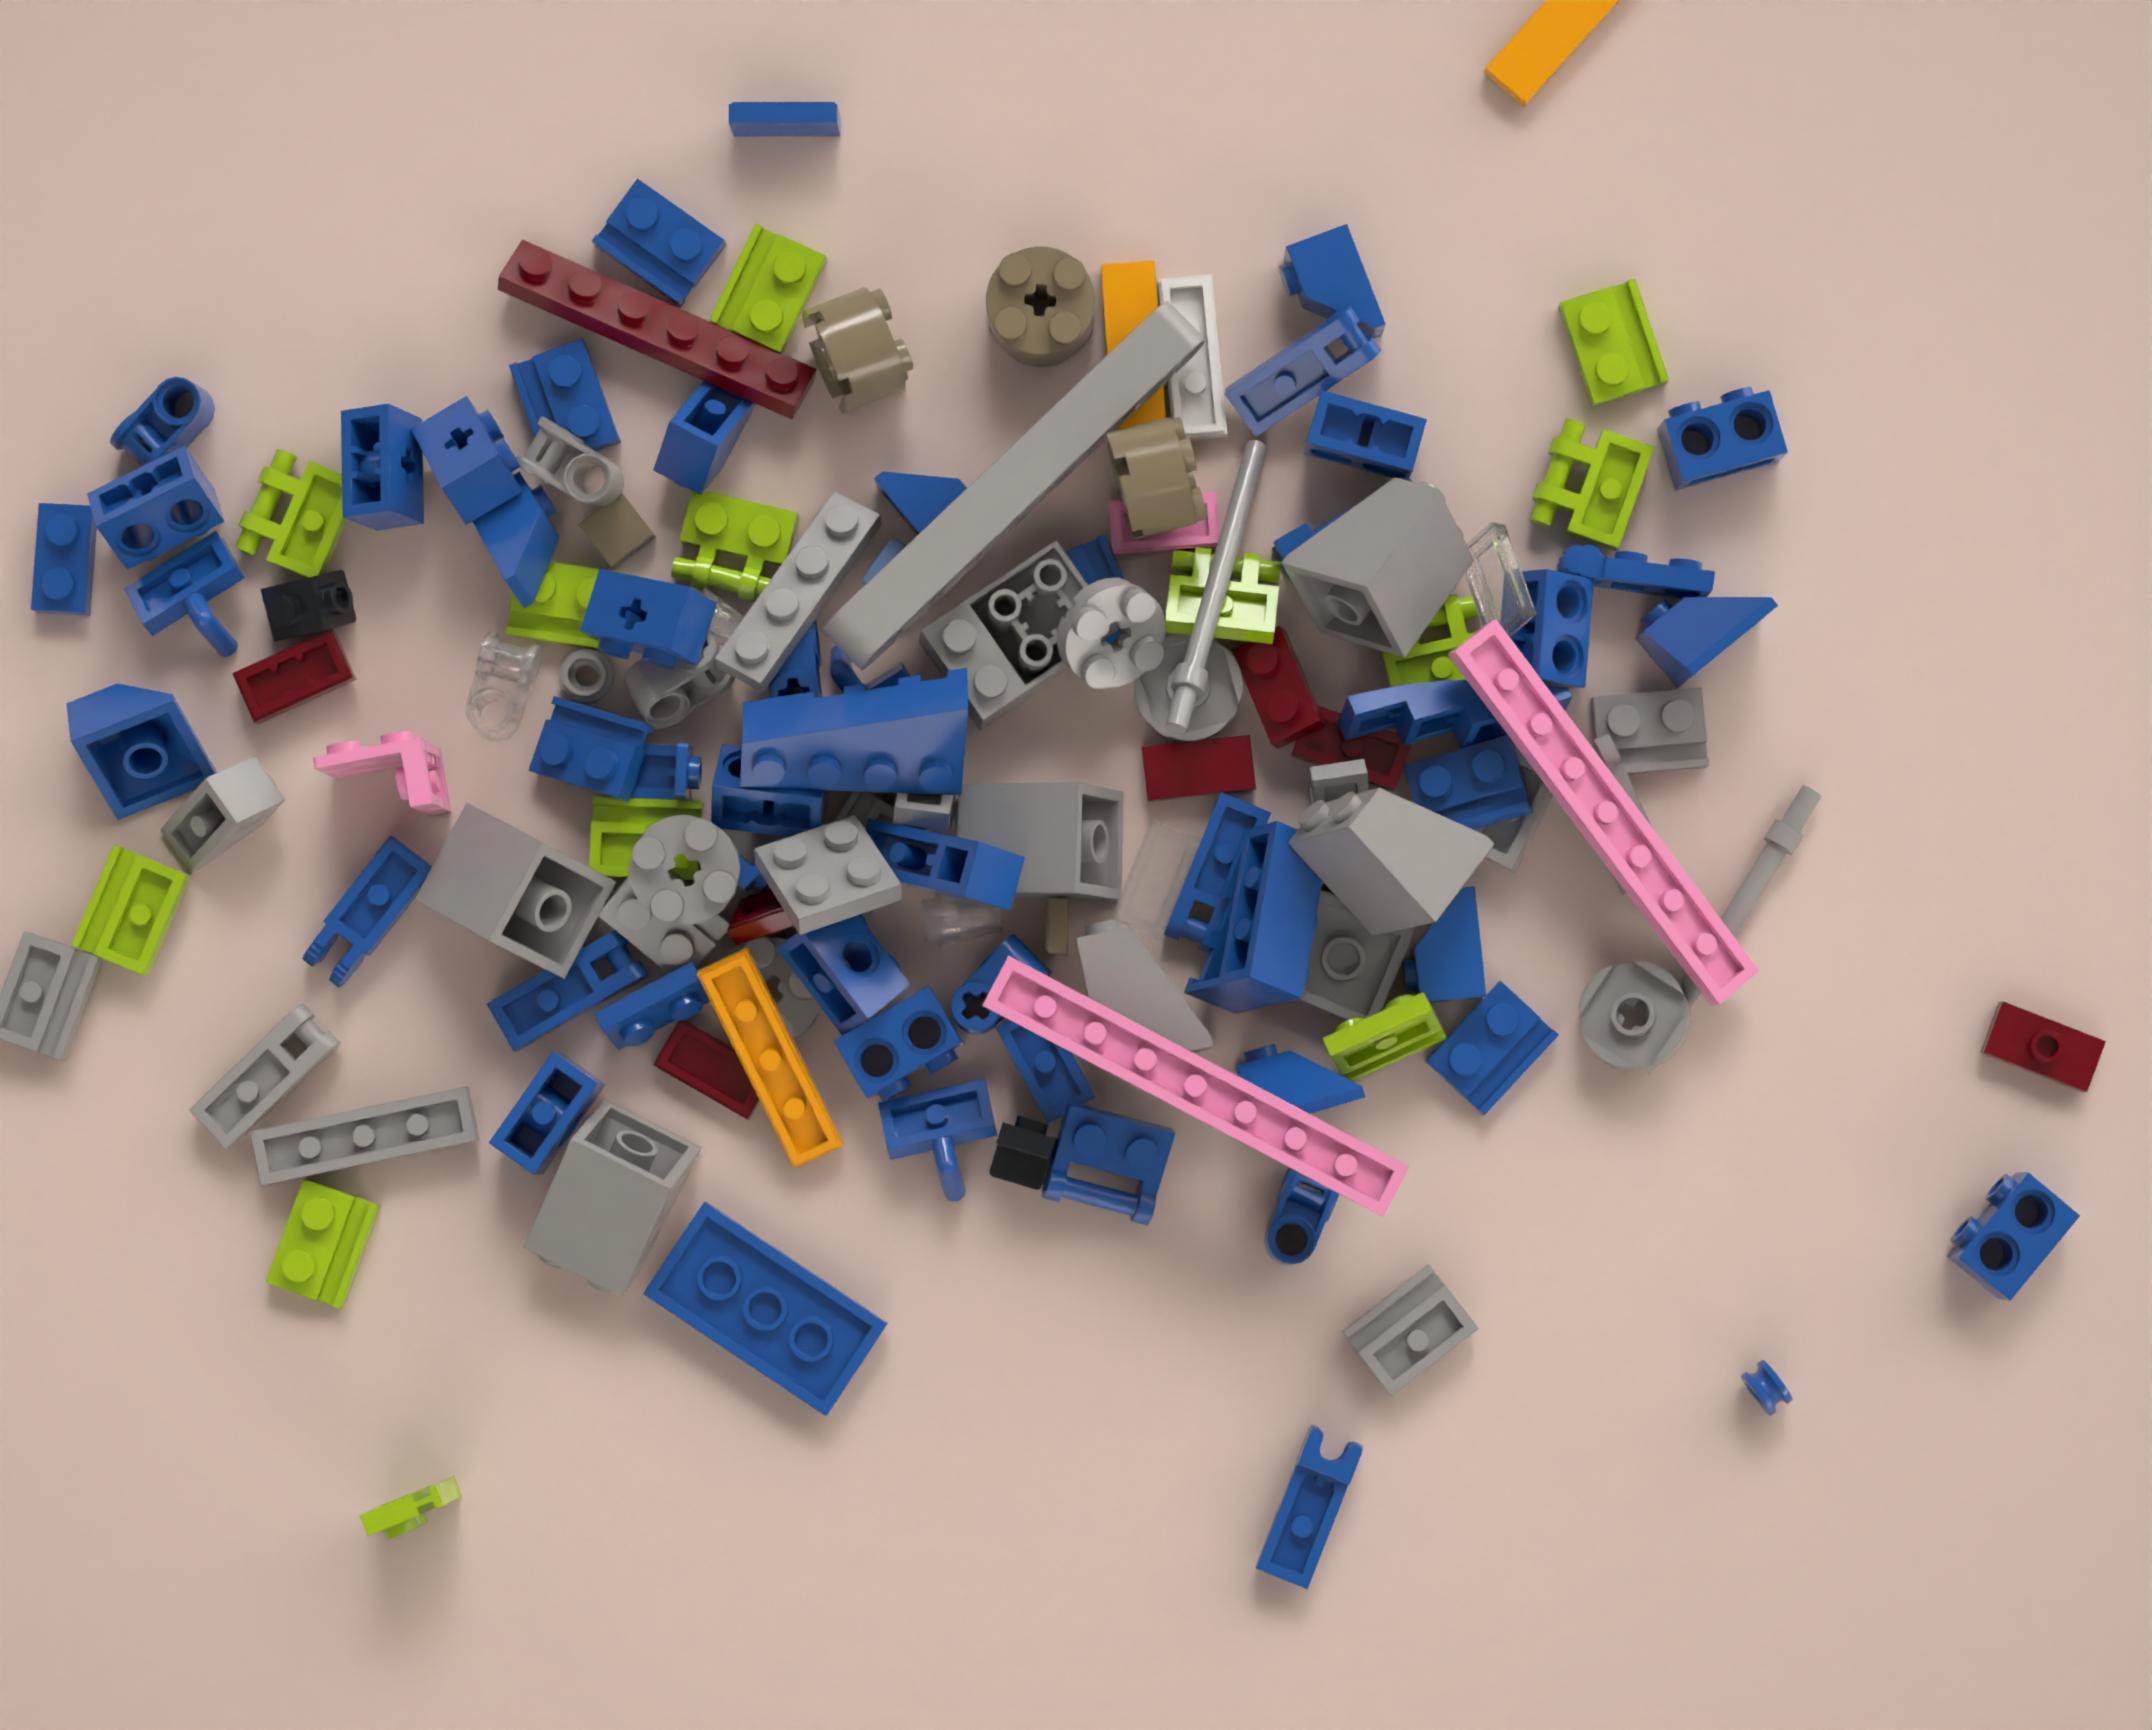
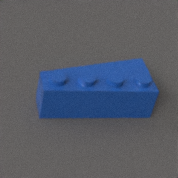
M967 668L948 670L947 678L922 681L921 675L898 678V685L866 690L865 683L844 686L843 692L831 696L818 697L813 691L743 702L740 787L961 795L968 720Z

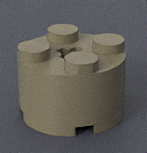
M1030 247L1005 256L992 274L987 287L986 310L990 331L999 346L1014 360L1024 365L1050 367L1067 360L1083 347L1090 338L1095 322L1094 288L1083 264L1066 252L1051 247ZM1039 298L1047 299L1048 306H1050L1046 308L1045 316L1034 315L1032 305H1035Z
M863 287L803 311L804 327L807 328L815 325L819 338L809 342L826 388L832 399L843 395L838 407L842 413L905 389V381L908 380L907 371L913 369V363L902 339L894 341L886 322L892 319V313L886 296L880 288L870 292L866 287Z
M1168 417L1106 433L1108 440L1107 448L1118 495L1121 497L1124 508L1127 509V513L1123 514L1132 540L1195 525L1198 521L1207 519L1200 487L1197 488L1193 474V471L1197 470L1192 445L1190 439L1186 438L1180 417L1174 419Z

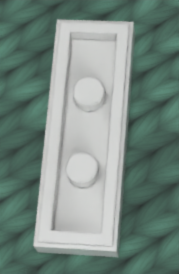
M1212 274L1158 279L1160 305L1168 301L1206 339L1200 350L1167 381L1171 419L1181 418L1186 438L1190 440L1227 437Z

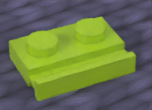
M755 223L709 319L710 322L783 354L828 261L826 255L778 233L774 234Z
M1635 278L1614 287L1609 286L1560 302L1558 308L1592 408L1668 383L1669 378Z
M550 562L533 604L524 608L512 591L509 608L510 616L505 634L508 637L598 650L599 641L581 632L580 628L599 569Z
M593 796L589 867L609 878H627L629 876L633 846L650 826L664 818L676 815H691L702 818L704 803L702 801L642 798H630L629 802L613 797ZM685 853L676 856V866L672 870L685 881H694L693 874L701 870L698 860L688 861Z
M114 844L71 945L139 974L149 976L191 875Z
M1422 992L1416 996L1404 995L1395 998L1385 1006L1383 1011L1365 1019L1353 1018L1337 1026L1334 1033L1324 1037L1323 1041L1331 1059L1345 1078L1355 1081L1447 1039V1036L1426 995Z
M304 1178L265 1283L315 1301H321L332 1305V1307L343 1309L381 1205Z
M452 1476L433 1486H427L377 1506L359 1516L367 1536L383 1530L386 1540H389L428 1523L425 1515L426 1512L433 1508L443 1507L462 1497L455 1477Z

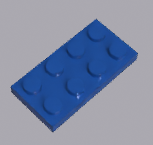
M707 1201L703 1202L643 1293L661 1307L825 1416L829 1414L888 1324L887 1321Z

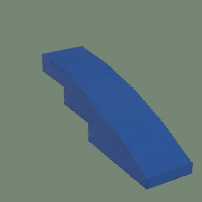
M1467 680L1404 684L1350 695L1346 698L1337 722L1345 741L1395 727L1403 746L1453 732L1461 749L1507 735ZM1546 685L1566 711L1572 698L1567 687Z

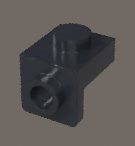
M343 570L260 589L274 642L339 627L356 621L353 595L348 587Z
M1017 1115L1014 1125L1003 1122L996 1142L997 1148L990 1167V1175L1031 1189H1041L1056 1142V1138L1046 1136L1049 1125Z

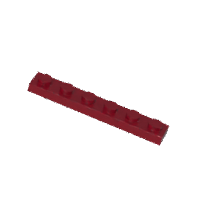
M523 239L499 275L497 290L789 419L793 420L814 383L816 368Z

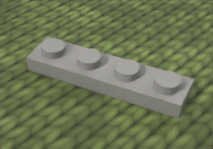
M834 491L715 657L717 668L763 693L882 526L880 514Z
M467 1086L250 1132L261 1186L480 1140L470 1089Z

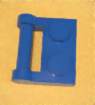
M1068 1101L1043 1182L1042 1198L1059 1202L1061 1197L1130 1215L1132 1222L1148 1226L1154 1213L1157 1192L1176 1133L1169 1127ZM1070 1162L1138 1179L1140 1181L1136 1194L1068 1177L1067 1172Z

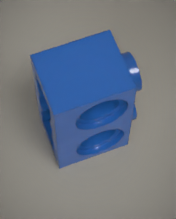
M1744 387L1721 395V404L1702 409L1700 401H1695L1674 407L1668 411L1670 418L1664 419L1657 428L1675 491L1777 463L1788 453L1770 390L1754 394L1752 387ZM1740 416L1753 419L1759 427V438L1756 440L1741 438L1734 429V419ZM1696 431L1702 434L1707 441V452L1702 455H1694L1686 451L1681 441L1682 433Z
M1321 390L1303 454L1389 478L1396 477L1402 479L1407 475L1410 477L1427 419Z
M185 445L87 493L97 529L127 570L145 561L153 560L163 552L193 537L201 536L211 528L225 522L214 487Z
M1549 569L1508 572L1504 621L1505 632L1545 685L1567 687L1568 689L1585 688L1594 579Z
M722 744L712 783L711 822L720 829L788 837L823 826L829 790L740 787L742 746Z
M929 985L834 1040L835 1045L865 1097L870 1099L878 1094L882 1102L893 1098L911 1087L907 1077L926 1066L931 1075L959 1059L954 1049L964 1044ZM921 1018H932L938 1022L941 1028V1037L938 1043L929 1049L917 1048L910 1037L912 1025ZM876 1045L886 1046L893 1055L891 1070L880 1077L869 1075L863 1066V1057L866 1051Z
M2016 1172L2012 1177L2008 1174L2003 1175L1992 1186L1985 1197L1990 1202L1989 1206L1977 1220L1973 1216L1967 1218L1955 1231L1950 1240L1956 1246L1947 1257L1997 1299L2011 1301L2081 1216L2029 1172ZM2024 1196L2032 1198L2038 1209L2035 1221L2027 1227L2022 1226L2015 1216V1206ZM1990 1238L1996 1239L2003 1249V1258L2000 1264L1993 1269L1985 1267L1980 1259L1981 1246Z

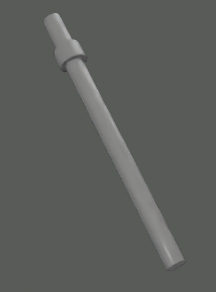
M1249 440L1246 443L1184 661L1177 664L1171 683V689L1175 693L1165 728L1176 734H1185L1187 732L1195 700L1203 695L1207 682L1208 671L1205 669V665L1267 451V446L1257 440Z
M1803 785L1782 820H1774L1764 837V840L1767 841L1766 846L1722 915L1721 920L1734 938L1785 855H1792L1802 840L1803 835L1800 831L1822 797L1813 789ZM1686 974L1680 985L1692 1008L1701 992Z

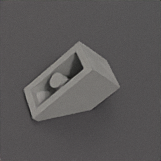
M253 756L205 778L160 831L191 874L261 827L285 799L278 791L274 780L264 771L258 760Z

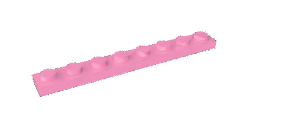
M1496 619L1488 622L1448 654L1450 659L1711 1006L1721 1004L1758 973V968Z
M1011 956L1007 957L982 1005L1380 1216H1384L1409 1168L1408 1165Z

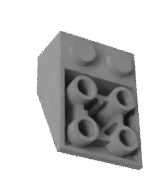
M1057 540L921 630L919 643L943 678H947L948 670L967 668L968 714L980 731L1027 700L1068 669L1058 651L1057 629L1062 616L1067 619L1070 611L1076 605L1072 601L1073 598L1088 584ZM1114 622L1109 625V633L1101 637V642L1107 640L1119 630Z

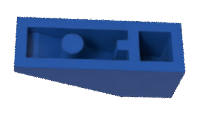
M868 818L865 830L901 884L982 905L1011 910L1025 859L1024 856L979 841Z

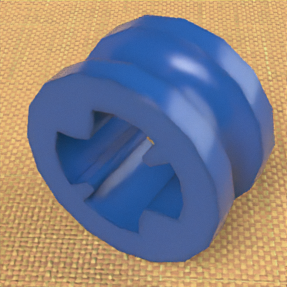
M1761 1360L1757 1363L1758 1369L1755 1373L1749 1374L1745 1372L1740 1377L1759 1405L1769 1416H1772L1776 1413L1775 1407L1779 1402L1788 1404L1793 1400V1397L1767 1362Z

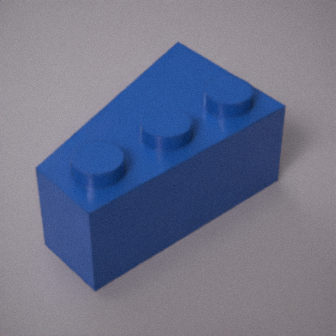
M1274 821L1244 830L1220 896L1228 899L1217 931L1207 929L1202 945L1210 947L1199 980L1189 977L1184 994L1235 1014L1302 998L1303 990L1309 977L1308 961L1312 938L1318 924L1317 909L1323 881L1288 844L1298 829L1282 822Z

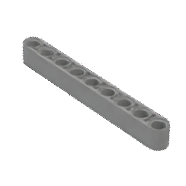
M1168 301L1161 304L842 606L826 623L822 632L861 671L871 665L1107 440L1106 433L1116 431L1200 350L1206 339Z

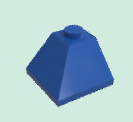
M1684 597L1672 607L1665 599L1640 620L1647 629L1636 640L1673 685L1679 688L1773 611L1778 604L1772 597Z
M117 683L66 703L70 741L117 820L193 791L205 778L217 773L173 694Z
M1275 1043L1244 1052L1246 1063L1235 1067L1239 1077L1309 1114L1365 1097L1361 1085L1291 1050L1278 1053Z

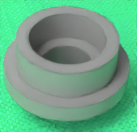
M580 649L569 654L562 662L559 670V682L562 690L572 700L589 704L603 699L609 693L614 682V671L609 660L600 652L592 649ZM586 667L595 669L597 673L596 681L590 686H581L578 682L579 672Z

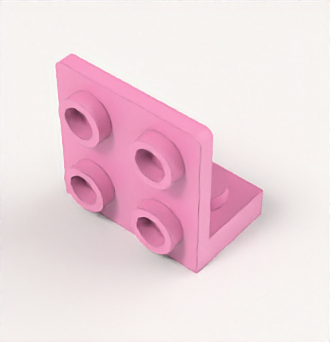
M413 731L383 735L380 737L381 745L372 747H360L359 741L326 746L327 755L313 757L314 769L333 778H343L396 768V782L399 795L402 800L409 799L411 808L429 816L451 812L441 749L424 740L423 737H414Z

